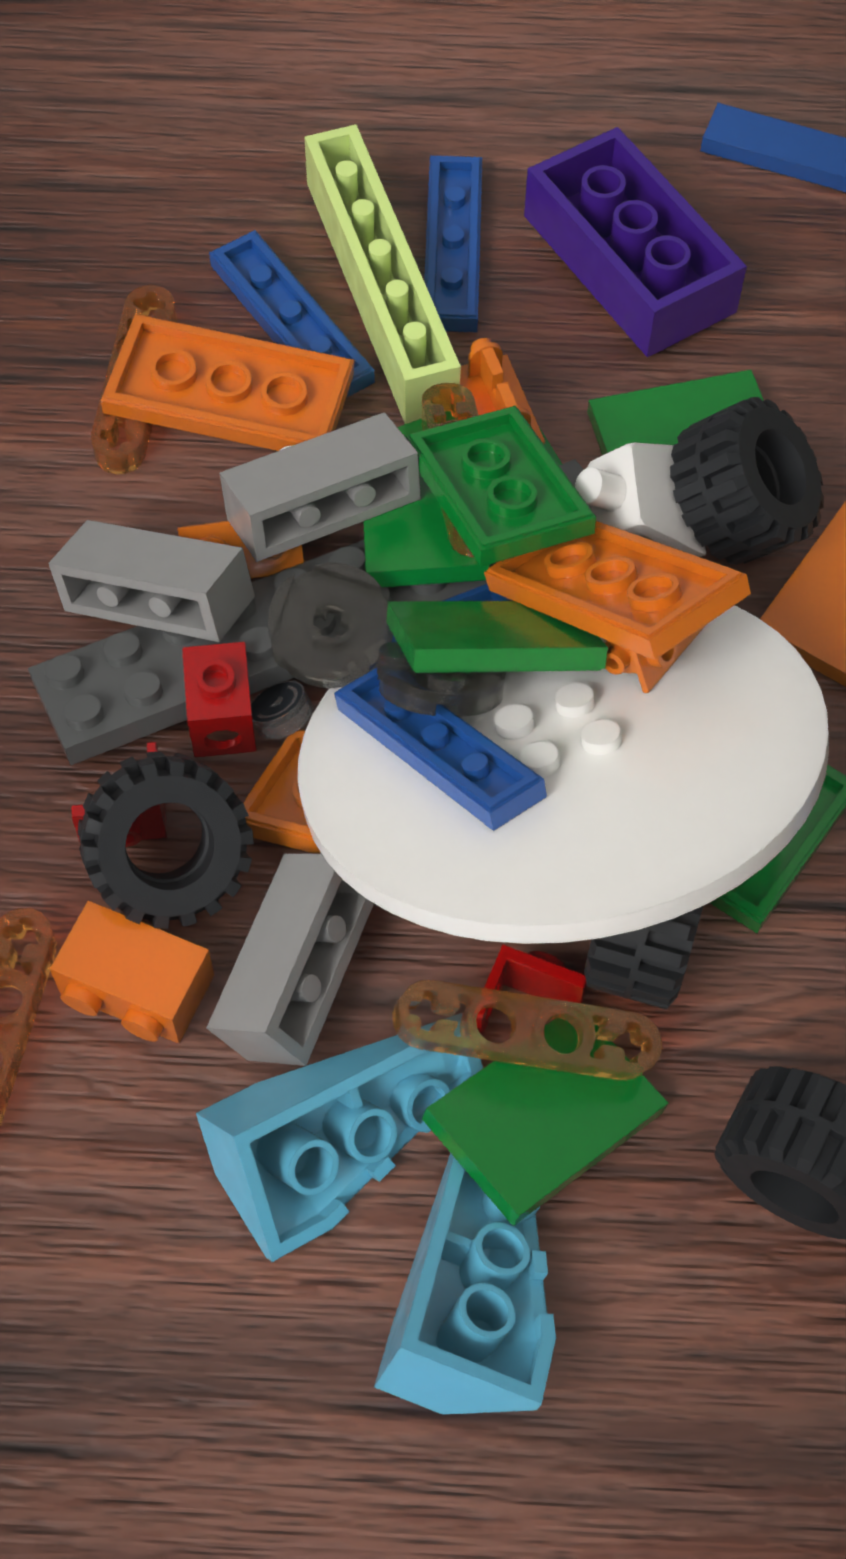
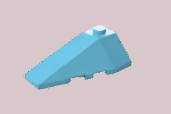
M460 1013L257 1082L197 1112L196 1116L216 1177L265 1257L273 1262L333 1229L350 1212L345 1205L372 1178L380 1182L396 1166L391 1159L418 1132L429 1133L431 1131L422 1120L426 1108L482 1070L483 1065L470 1017Z
M451 1153L391 1326L374 1388L442 1415L535 1411L541 1406L556 1341L553 1314H547L543 1280L548 1274L546 1251H540L536 1222V1213L539 1208L513 1226Z

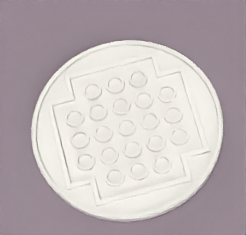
M735 605L709 622L649 693H643L636 673L622 672L616 675L608 672L606 669H601V671L415 673L413 671L406 674L384 643H380L363 653L339 676L313 712L304 733L298 757V786L306 822L312 838L326 862L348 885L386 911L423 927L455 936L484 941L538 944L598 939L640 930L674 919L704 906L741 885L764 868L788 845L808 818L819 797L826 776L829 755L827 709L821 688L811 668L799 652L775 629L758 617ZM386 663L544 778L547 797L493 831L338 710L334 693Z

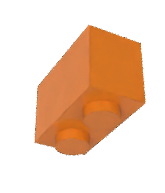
M89 900L50 967L52 976L61 994V1000L72 1009L88 1016H97L98 1012L102 1011L121 1019V1025L139 1038L156 1042L159 1036L178 1044H180L215 976L209 949L143 922L137 924L126 919L125 915Z

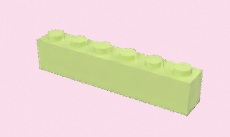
M357 125L304 136L307 185L404 423L407 424L459 405L460 363Z

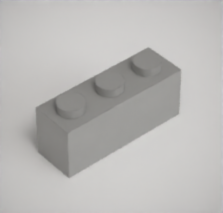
M385 412L220 472L227 520L256 562L421 499L418 452Z
M87 520L48 563L64 611L220 642L255 597L242 547Z
M284 854L206 1028L248 1061L306 1066L374 903L348 885L326 862L322 854Z

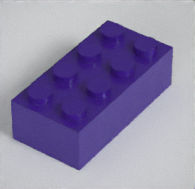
M619 127L613 128L527 169L524 217L646 357L737 313L747 266Z

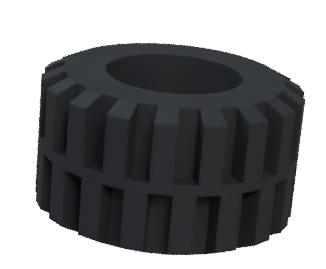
M751 397L690 425L689 428L683 430L678 435L679 443L673 445L671 453L674 464L670 466V478L675 484V490H673L675 501L680 505L683 512L681 516L686 526H690L693 530L695 539L702 547L707 545L711 555L717 559L725 558L729 564L737 565L742 562L745 564L809 538L814 533L813 528L819 526L822 518L820 509L824 508V495L821 491L823 481L816 463L817 458L813 449L808 444L807 437L802 429L796 426L790 414L785 410L780 411L776 403L768 399L762 401L759 397Z
M161 751L147 752V758L136 761L132 756L121 761V769L112 775L107 771L98 780L100 787L95 794L88 793L83 804L85 814L83 820L79 819L78 836L81 844L79 850L94 888L98 889L103 901L113 910L116 908L122 910L126 919L140 924L142 919H147L151 921L154 928L169 929V921L179 920L183 927L196 924L195 914L205 909L210 916L214 915L222 909L218 900L226 892L234 897L242 886L237 880L240 870L248 872L252 858L246 851L247 845L253 844V830L246 823L245 817L249 815L243 802L213 769L203 762L200 764L192 760L187 755L175 753L174 756H165ZM162 803L184 804L197 814L202 825L200 844L193 857L180 868L165 873H152L137 868L130 860L126 851V838L133 822L141 813L155 805Z
M703 906L674 919L640 930L592 939L584 969L587 987L667 1010L678 997Z
M769 1066L768 1069L761 1068L755 1071L715 1147V1159L720 1164L723 1172L743 1193L771 1213L811 1232L846 1240V1085L826 1076L795 1068Z

